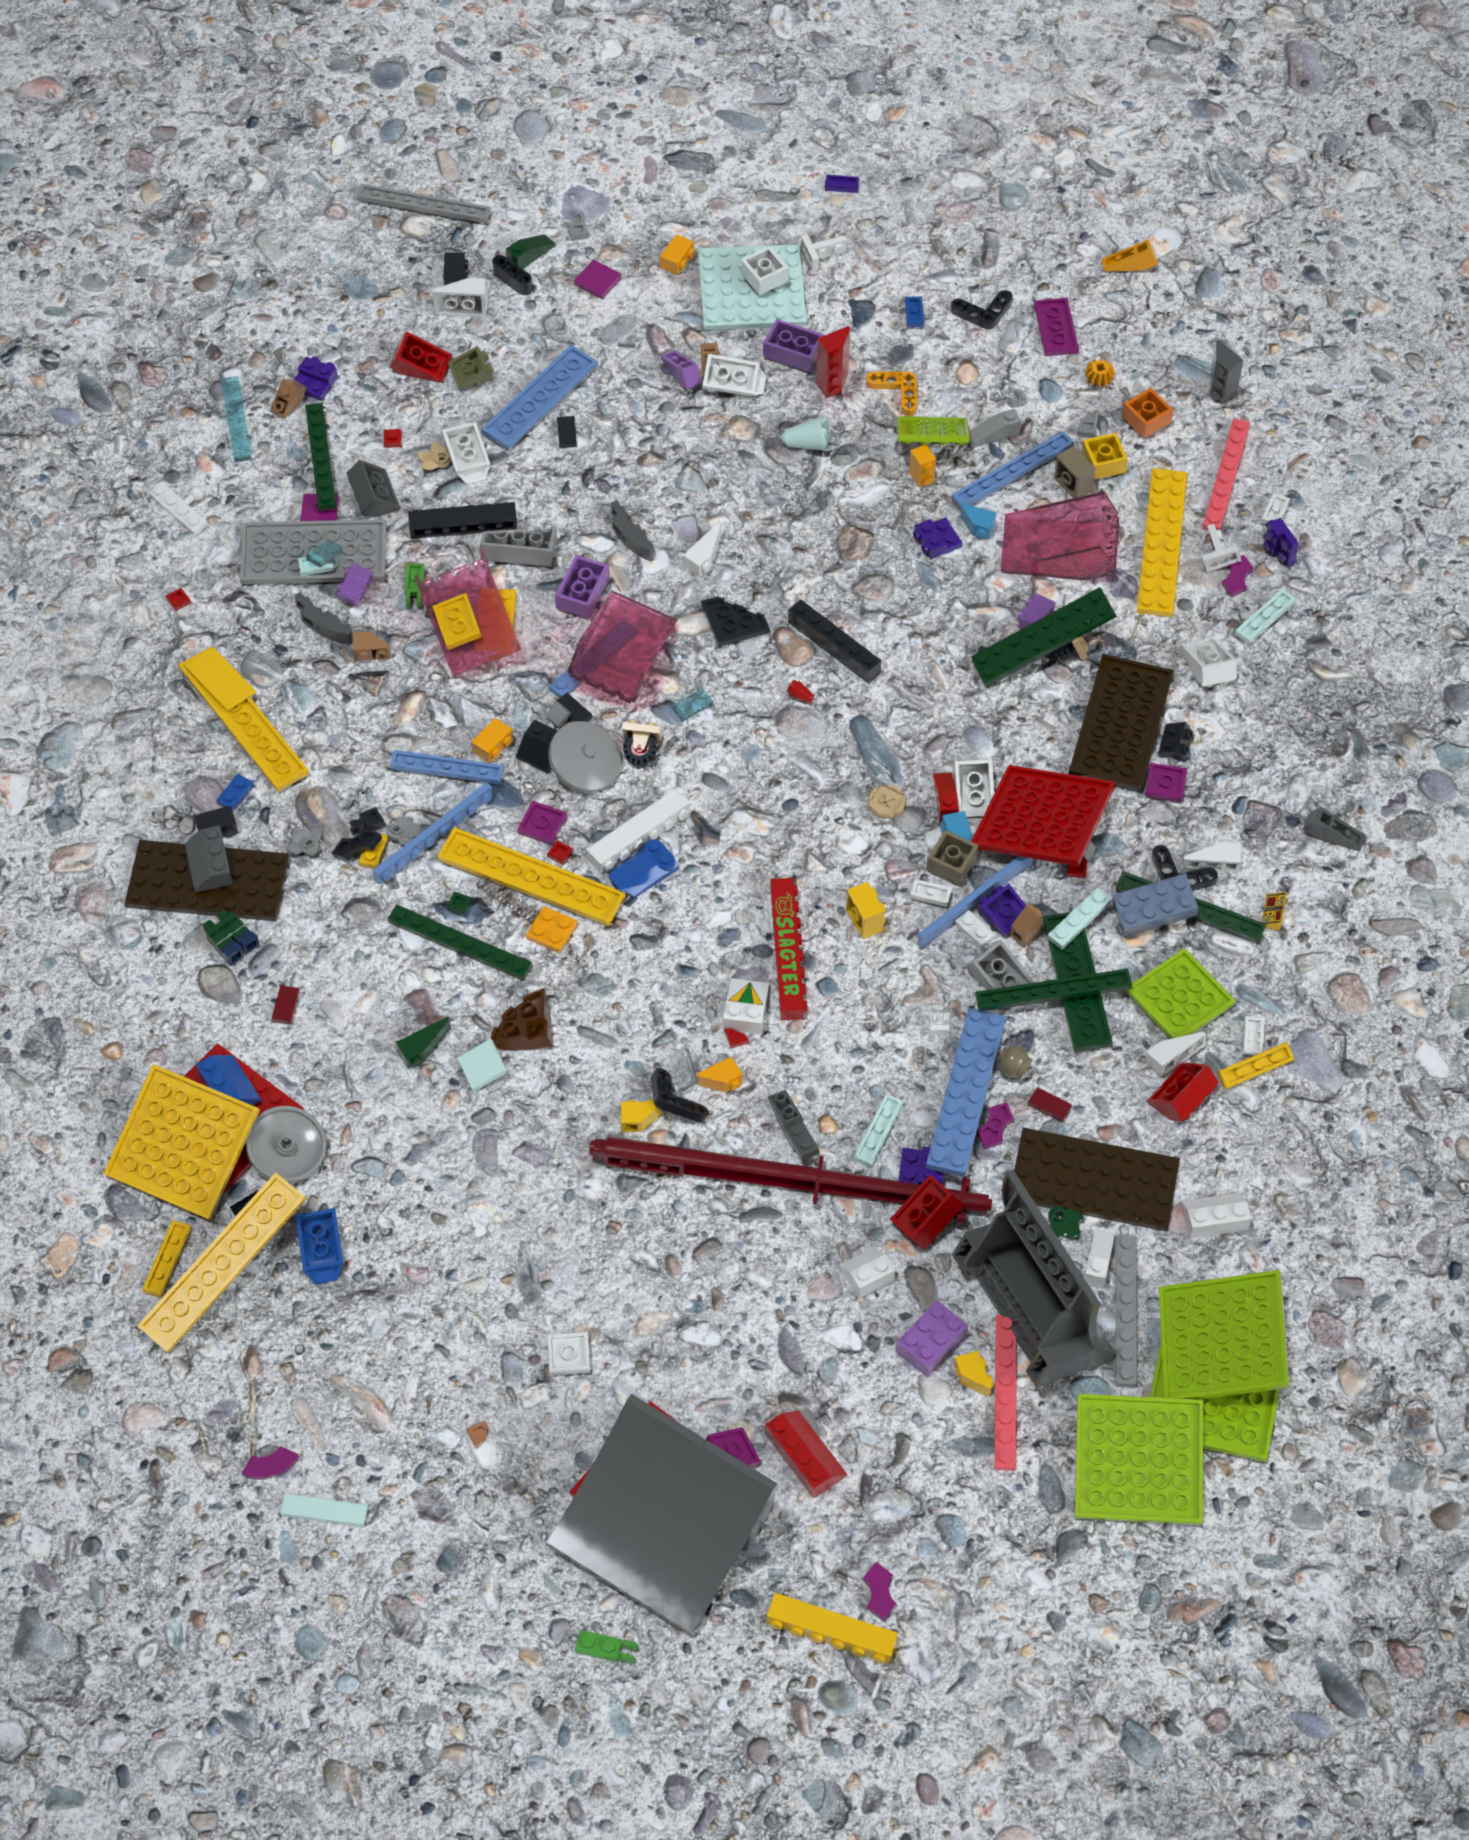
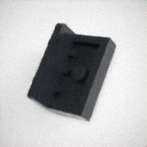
M1186 722L1168 723L1165 725L1158 751L1161 758L1178 756L1182 762L1186 761L1187 755L1190 752V743L1193 739V730L1190 729Z

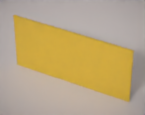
M213 646L184 665L227 711H230L257 692Z

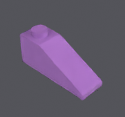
M677 350L661 356L662 361L672 375L684 388L693 389L702 383L698 365Z

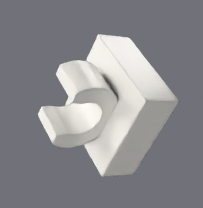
M929 1013L930 1034H949V1013Z

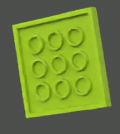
M897 416L898 441H901L903 444H911L912 442L930 444V442H937L939 445H946L948 442H953L956 445H965V443H969L970 435L967 418Z
M1185 948L1132 983V989L1125 991L1170 1039L1194 1034L1236 1003V1000Z

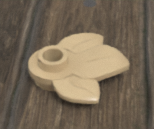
M437 442L432 443L431 451L418 452V457L423 462L421 465L422 469L434 470L436 468H445L451 463V458L446 452V448Z

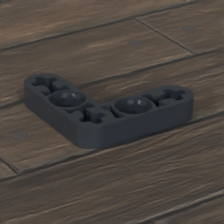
M1008 290L1000 291L986 310L963 299H954L951 302V313L984 329H993L1011 306L1013 294ZM993 308H1000L1001 311L995 312V311H993L992 309H993ZM976 312L978 315L971 316L969 313Z
M1157 845L1153 848L1151 857L1161 881L1185 874L1178 873L1170 851L1166 846ZM1160 852L1161 855H1164V856H1163V861H1162L1161 856H1160V855H1157V853ZM1169 867L1172 872L1164 873L1162 868ZM1211 867L1186 872L1187 878H1193L1196 881L1195 884H1190L1192 891L1211 887L1217 882L1218 872Z
M656 1068L651 1076L653 1102L656 1107L695 1122H705L709 1115V1110L699 1103L673 1095L670 1073L663 1068Z

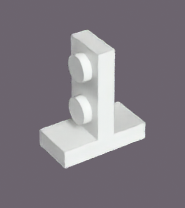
M808 234L801 236V249L812 272L819 270V259L846 252L845 236L813 244Z
M1214 524L1208 525L1215 552L1202 556L1207 572L1242 561L1237 544L1226 548L1225 543L1220 542V540H1223L1220 529L1216 530Z

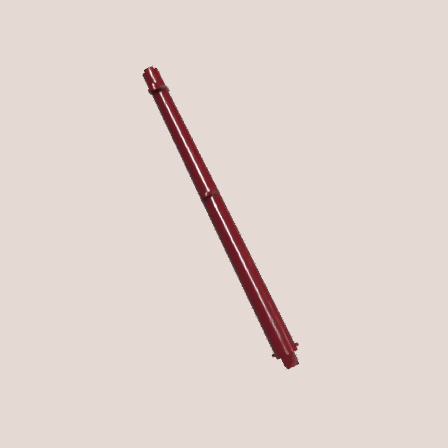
M608 1136L607 1140L597 1138L591 1140L589 1156L603 1159L605 1166L682 1177L683 1174L813 1191V1205H817L819 1192L905 1203L921 1185L822 1169L824 1156H820L818 1168L612 1136ZM967 1177L962 1178L961 1191L946 1188L964 1204V1207L958 1212V1226L965 1224L966 1212L987 1214V1211H991L992 1199H989L988 1194L967 1192L969 1191L971 1180L967 1179Z

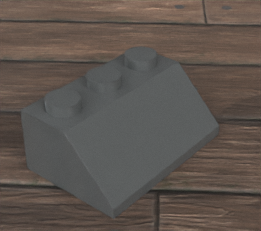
M1218 340L1216 341L1210 373V395L1214 400L1223 405L1237 395L1244 360Z
M359 459L347 472L349 483L361 513L377 517L401 509L385 468Z
M220 825L201 829L185 843L195 892L232 885Z

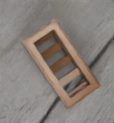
M703 343L700 345L702 379H704L705 364H707V358L705 357H708V354L718 355L717 343Z

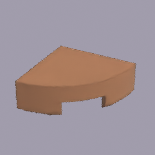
M486 1421L466 1429L474 1448L480 1447L487 1437Z

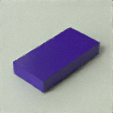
M826 174L825 191L858 193L859 177Z

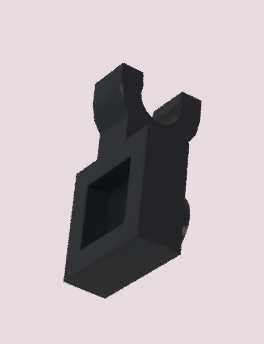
M375 807L359 814V819L350 821V832L354 836L360 833L363 828L373 830L383 826L384 820L378 809Z

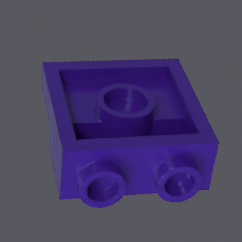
M305 357L298 367V374L294 380L307 387L304 395L322 401L338 377L337 368L331 362L326 364L320 362L317 357Z
M946 517L935 522L929 519L914 526L913 536L916 541H919L922 551L928 555L930 560L962 547V541Z
M1281 518L1268 521L1265 525L1267 528L1266 533L1263 535L1264 549L1272 557L1279 555L1280 560L1288 568L1294 566L1299 546L1298 541Z
M1009 883L1005 887L1002 885L998 886L992 891L994 895L991 898L986 896L978 902L981 906L977 908L987 923L991 922L1002 937L1010 932L1011 925L1026 906Z
M923 1146L922 1150L902 1148L898 1181L922 1184L931 1175L939 1183H943V1172L926 1169L931 1147Z

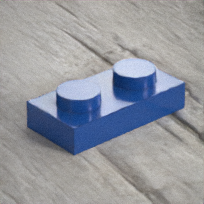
M922 296L905 297L907 327H924Z
M237 773L217 798V805L221 807L231 805L232 811H234L254 786L253 781Z

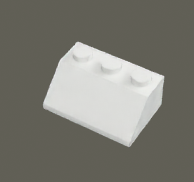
M1240 1193L1181 1201L1190 1239L1249 1230L1252 1218L1248 1203Z

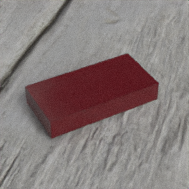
M280 985L272 1022L292 1024L300 993L299 988Z
M1039 1087L1036 1088L1028 1101V1106L1062 1123L1072 1108V1104Z

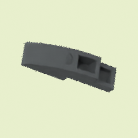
M618 500L611 502V514L613 515L612 529L616 536L632 552L643 559L653 561L655 549L652 542H648L646 531L642 530L639 524L633 525L632 520L627 518L624 506H621Z
M301 592L294 595L296 607L300 610L301 621L306 626L330 640L348 645L352 643L351 629L347 625L344 626L336 614L333 615L329 610L323 613L319 607L316 608L308 596L305 597Z
M786 1089L768 1096L771 1108L793 1152L798 1154L801 1161L820 1154L817 1144L804 1125L802 1116Z

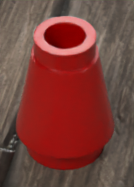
M796 680L791 682L786 691L789 693V696L808 704L815 697L804 684Z

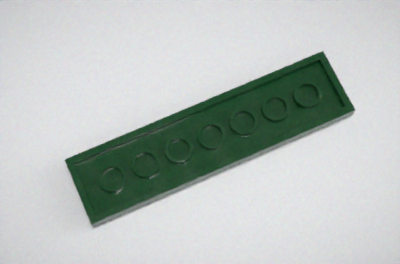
M1099 587L972 655L971 659L986 687L1117 616L1103 590Z
M1071 912L1043 916L1042 920L1046 937ZM1085 928L1062 950L1047 939L1056 979L1096 973ZM1101 994L1062 999L1074 1052L1112 1047L1113 1041Z

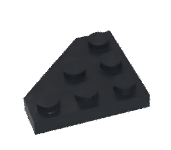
M719 596L701 601V607L718 647L770 633L766 618L761 613L757 612L755 614L750 612L748 608L736 603H728Z

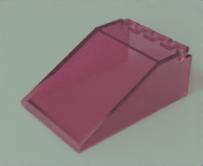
M1099 492L1005 514L1000 571L1006 574L1084 581L1109 576L1111 572L1116 571L1120 519L1117 516V510L1107 494Z
M482 549L479 550L482 559L471 563L473 569L470 570L468 564L454 569L456 576H453L451 571L438 576V583H436L434 577L422 582L418 575L414 576L453 677L521 651L500 590ZM466 593L482 637L448 650L432 606Z
M611 590L577 644L568 669L570 677L581 682L585 680V684L596 689L602 688L603 692L614 697L618 695V699L629 704L631 702L636 703L678 620Z

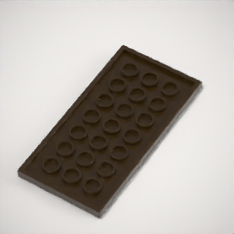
M1102 654L1068 774L1077 776L1087 775L1089 778L1115 781V786L1142 791L1174 670Z
M139 840L124 903L125 908L217 916L219 912L225 909L230 914L234 912L237 918L276 922L289 862V853L225 848L233 884L195 892L185 844Z
M1023 1127L1014 1172L1035 1204L1039 1207L1051 1209L1055 1206H1060L1065 1210L1073 1209L1079 1211L1085 1216L1167 1232L1180 1158Z

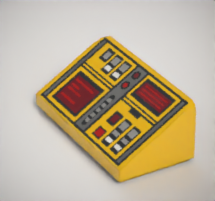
M1287 892L1266 895L1262 922L1267 924L1266 928L1280 931Z

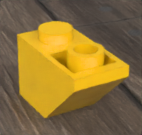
M628 1100L621 1102V1132H642L661 1114V1109L656 1107L653 1100L644 1102Z
M979 1351L956 1356L953 1366L960 1384L986 1397L990 1396L994 1384L991 1375L986 1373L987 1365L985 1358L980 1357Z

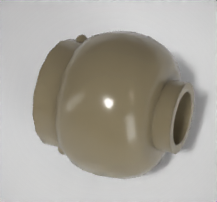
M1012 1045L1009 1048L1004 1047L996 1060L999 1061L998 1070L1000 1073L1008 1078L1014 1077L1020 1080L1033 1059L1028 1057V1053L1022 1047Z

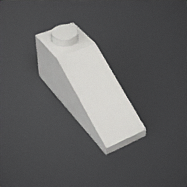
M717 523L683 555V566L698 577L707 573L712 566L721 537L720 523Z
M1221 842L1186 855L1183 859L1182 870H1198L1211 867L1220 872L1239 873L1241 866V843Z
M1199 1032L1160 1041L1147 1050L1146 1064L1161 1077H1164L1206 1046V1034Z
M1095 1229L1085 1274V1280L1089 1286L1104 1288L1115 1237L1114 1233Z

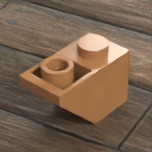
M282 379L270 411L282 418H286L301 403L307 387L294 379Z
M353 632V654L355 661L391 659L390 645L373 632Z
M1028 903L1011 925L1010 936L1022 948L1040 935L1043 916L1041 911Z

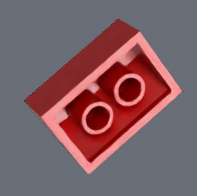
M1183 1062L1152 1094L1147 1103L1169 1120L1184 1122L1190 1117L1195 1108L1202 1104L1206 1096L1214 1091L1219 1081L1208 1065Z
M929 1175L890 1220L919 1247L925 1250L964 1207V1204L933 1176Z

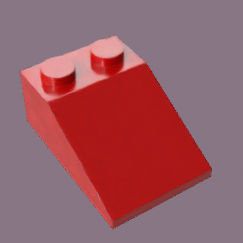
M406 331L398 342L389 368L405 376L442 383L448 368V362L453 354Z

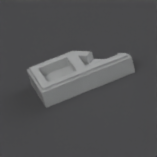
M580 212L578 217L568 224L571 241L588 239L583 212Z
M1098 409L1089 416H1084L1080 419L1078 436L1088 438L1096 436Z

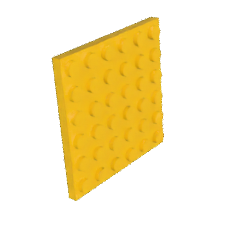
M152 1064L103 1174L211 1220L260 1109Z

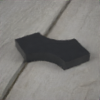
M364 829L353 838H342L332 851V855L348 862L354 855L360 852H373L383 837L380 833Z

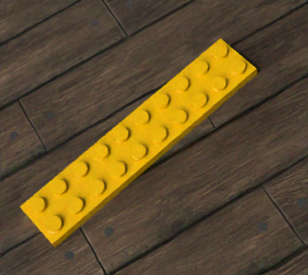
M1152 468L1136 613L1173 617L1187 472Z
M209 648L178 665L180 671L277 792L309 774L308 768L250 697L230 711H227L184 666Z
M455 827L437 855L438 861L485 879L489 878L490 881L493 880L495 883L606 926H610L625 899V893Z
M275 1172L137 1327L169 1353L305 1202L306 1197Z

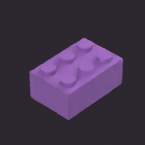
M776 319L763 342V357L811 372L817 361L818 338L824 336V334Z
M575 555L555 594L556 609L590 619L610 579L609 565Z
M936 1300L897 1341L896 1353L924 1376L928 1377L967 1336L968 1324Z

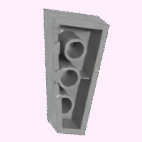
M552 526L546 530H542L539 527L534 528L533 531L516 529L514 532H507L506 530L483 532L480 542L481 560L552 567L557 543V526Z

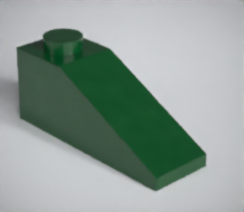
M545 234L520 239L506 248V257L523 269L555 247L556 243Z
M448 1016L396 1041L397 1052L407 1069L417 1067L426 1061L450 1031L451 1026Z

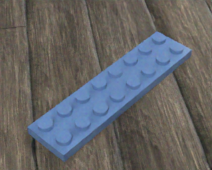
M570 345L481 429L482 434L509 450L598 366V361Z

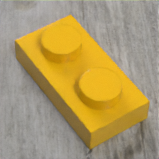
M381 834L383 838L373 852H362L358 862L359 866L369 869H375L379 866L389 840L388 835Z

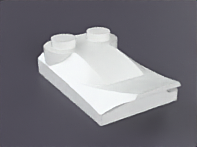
M708 354L702 388L710 393L721 391L756 396L764 393L766 375L762 371L759 362Z
M476 422L442 430L445 446L448 449L456 475L467 485L485 481L490 468V461Z

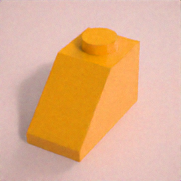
M729 1057L697 1073V1084L701 1087L728 1092L729 1090H736L743 1084V1074L732 1057Z

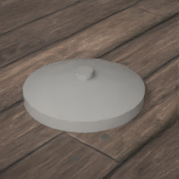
M576 721L566 724L557 731L549 744L548 759L554 774L563 784L573 790L583 793L601 791L607 788L619 774L621 768L620 749L611 734L594 723Z
M278 1106L264 1111L256 1118L246 1140V1153L253 1168L264 1178L269 1180L276 1172L289 1184L298 1183L312 1176L321 1166L326 1153V1136L320 1123L310 1113L297 1107Z

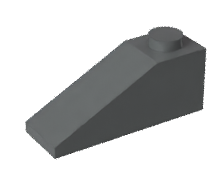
M1322 807L1307 814L1303 830L1317 839L1356 851L1361 850L1365 837L1363 833Z

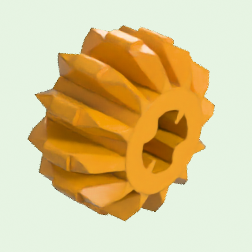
M1101 358L1099 361L1093 359L1085 369L1087 382H1091L1092 386L1098 385L1100 387L1103 385L1106 387L1108 383L1113 381L1115 375L1113 364L1109 363L1108 360L1102 361Z

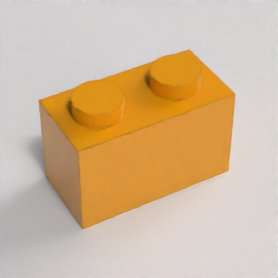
M676 234L660 255V268L678 275L681 270L685 269L689 259H692L695 255L694 241Z
M925 444L910 450L909 474L918 487H922L934 482L936 458L928 446Z
M494 718L471 741L472 752L490 763L493 759L498 758L501 751L513 742L512 728Z

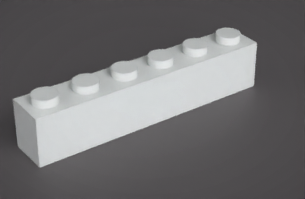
M675 789L586 849L587 860L600 874L611 870L615 864L626 860L634 851L640 850L647 841L656 839L660 833L672 828L676 822L684 820L689 814V803Z

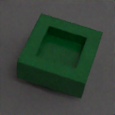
M454 891L447 905V911L465 916L472 903V897Z

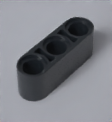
M497 255L492 259L495 277L521 295L531 294L533 290L532 276L503 255Z

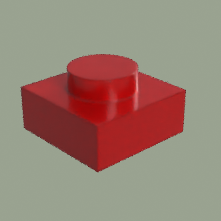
M401 429L384 430V448L402 447Z

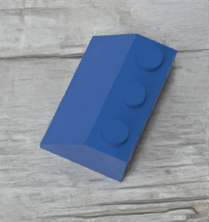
M212 1055L195 1064L198 1076L205 1086L252 1106L261 1102V1098L233 1055Z

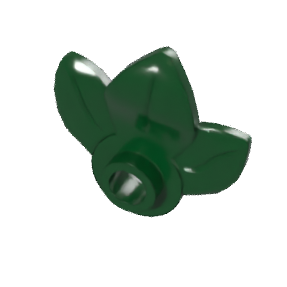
M1055 1206L1048 1212L1050 1227L1059 1240L1063 1235L1073 1240L1079 1239L1080 1228L1078 1224L1085 1220L1079 1211L1073 1209L1065 1210L1063 1207ZM1056 1213H1059L1061 1218H1057Z

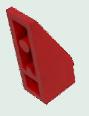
M952 772L933 774L939 822H942L943 815L959 812Z

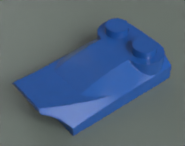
M651 839L645 843L643 849L611 870L608 878L621 892L628 893L634 899L679 870V865L673 854L662 842Z
M335 1208L296 1214L295 1220L303 1272L314 1284L337 1281L344 1262Z

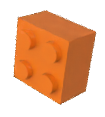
M1149 388L1124 403L1122 418L1145 439L1171 423L1173 408L1152 388Z

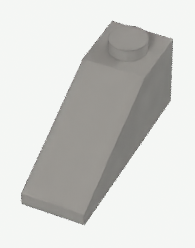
M1015 408L1000 412L969 430L970 447L974 448L1020 435L1021 420Z

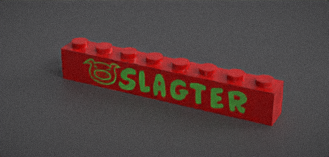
M793 878L770 879L781 1021L804 1020V1012H808L807 1000L803 999V995H806V983L802 984V979L805 978V968L801 967L800 962H804L803 950H799V945H802V934H798V929H801L800 917L796 916V913H799V901H795V896H798V885H794Z

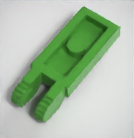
M406 563V608L411 606V596H417V608H422L425 575L424 563Z
M580 1630L575 1653L614 1662L634 1663L635 1657L630 1654L620 1653V1649L636 1651L638 1644L620 1638Z

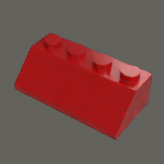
M849 326L818 338L816 385L825 398L841 393L847 379L851 329Z
M799 1410L781 1413L765 1424L766 1437L813 1498L847 1477L848 1474Z

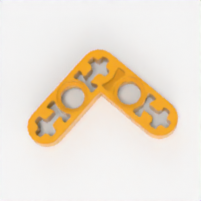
M870 372L867 374L866 386L868 388L901 389L902 413L906 416H913L917 413V381L914 373ZM893 378V379H895L896 381L893 382V383H890V382H887V379ZM907 379H910V385H907ZM905 392H912L913 395H912V396H906L904 393H905ZM908 403H911V408H910V409H909L908 406H907Z

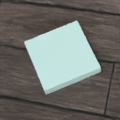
M491 1038L457 1058L474 1092L508 1072Z

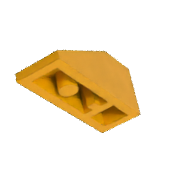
M1148 239L1102 258L1104 271H1143L1158 265V259Z

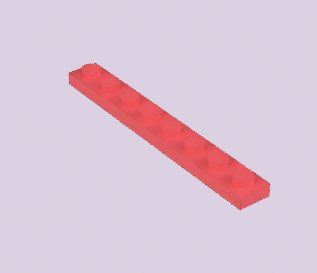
M1233 418L1202 529L1208 530L1207 526L1211 524L1215 525L1216 530L1221 529L1250 426L1248 421Z
M996 1315L994 1470L1015 1471L1016 1336L1010 1329L1013 1323L1009 1317Z

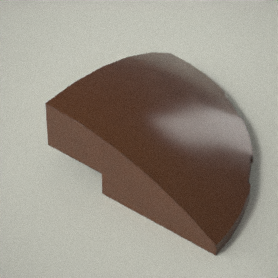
M543 988L524 996L522 998L523 1002L515 1008L510 1006L501 1016L502 1022L498 1028H493L490 1037L494 1041L496 1048L501 1050H532L553 1046L552 1025L546 990Z

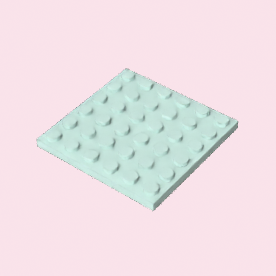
M800 244L769 245L787 265L788 282L761 295L754 290L741 274V259L768 246L698 248L704 331L771 328L776 319L797 326H807Z

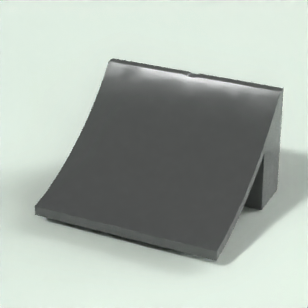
M1014 1170L1006 1171L1002 1185L1004 1211L997 1213L991 1224L965 1232L952 1256L962 1271L981 1265L975 1276L999 1314L1012 1320L1013 1323L1010 1329L1030 1361L1026 1372L1037 1388L1113 1360L1117 1354L1096 1323L1101 1306L1100 1301Z
M630 1394L592 1467L547 1540L546 1545L691 1636L741 1550H748L768 1519L777 1483L635 1395Z

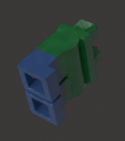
M224 909L218 913L217 919L220 922L216 925L211 920L203 924V930L206 933L208 942L229 966L243 958V953L247 955L260 946L258 936L251 932L237 918L234 912L230 914Z

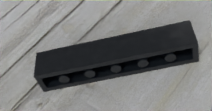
M515 502L408 511L411 539L517 529Z
M800 599L788 610V623L865 682L869 684L881 673V659Z

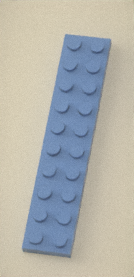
M968 1008L928 1155L926 1169L965 1177L1006 1016L986 1011L978 1012L977 1009Z

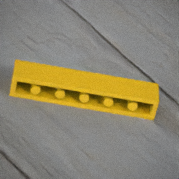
M774 1593L766 1623L773 1629H785L790 1631L792 1635L798 1637L803 1635L816 1643L824 1642L831 1644V1647L834 1649H846L856 1656H867L880 1664L884 1662L890 1663L898 1637L897 1632L778 1593Z

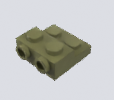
M478 346L448 362L460 391L474 383L480 386L493 379L492 373L494 369L490 363H487L489 357L486 351H481Z

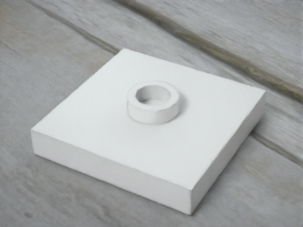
M588 1332L547 1335L549 1376L591 1373Z

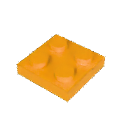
M543 906L528 930L526 939L560 954L578 925V920Z

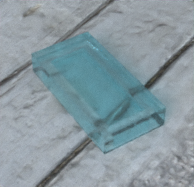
M328 539L308 553L306 560L321 568L339 555L343 547Z
M701 689L672 705V709L683 722L712 706L713 700L704 689Z

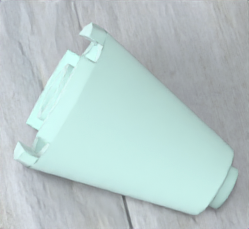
M821 416L785 429V433H782L783 444L793 448L830 451L831 444H828V440L831 439L829 422L826 420L827 416Z

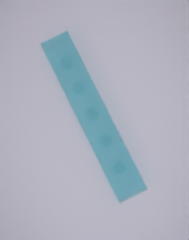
M238 376L221 378L234 462L252 460Z

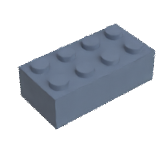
M1186 873L1112 895V904L1124 937L1191 918L1198 914V906Z

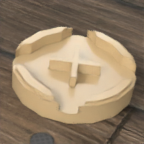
M892 785L874 788L868 798L870 811L882 819L898 817L904 811L906 804L903 792Z

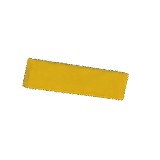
M1284 1042L1216 1072L1223 1088L1227 1089L1295 1059L1288 1042Z
M172 1220L142 1288L144 1294L162 1299L192 1230L191 1225Z

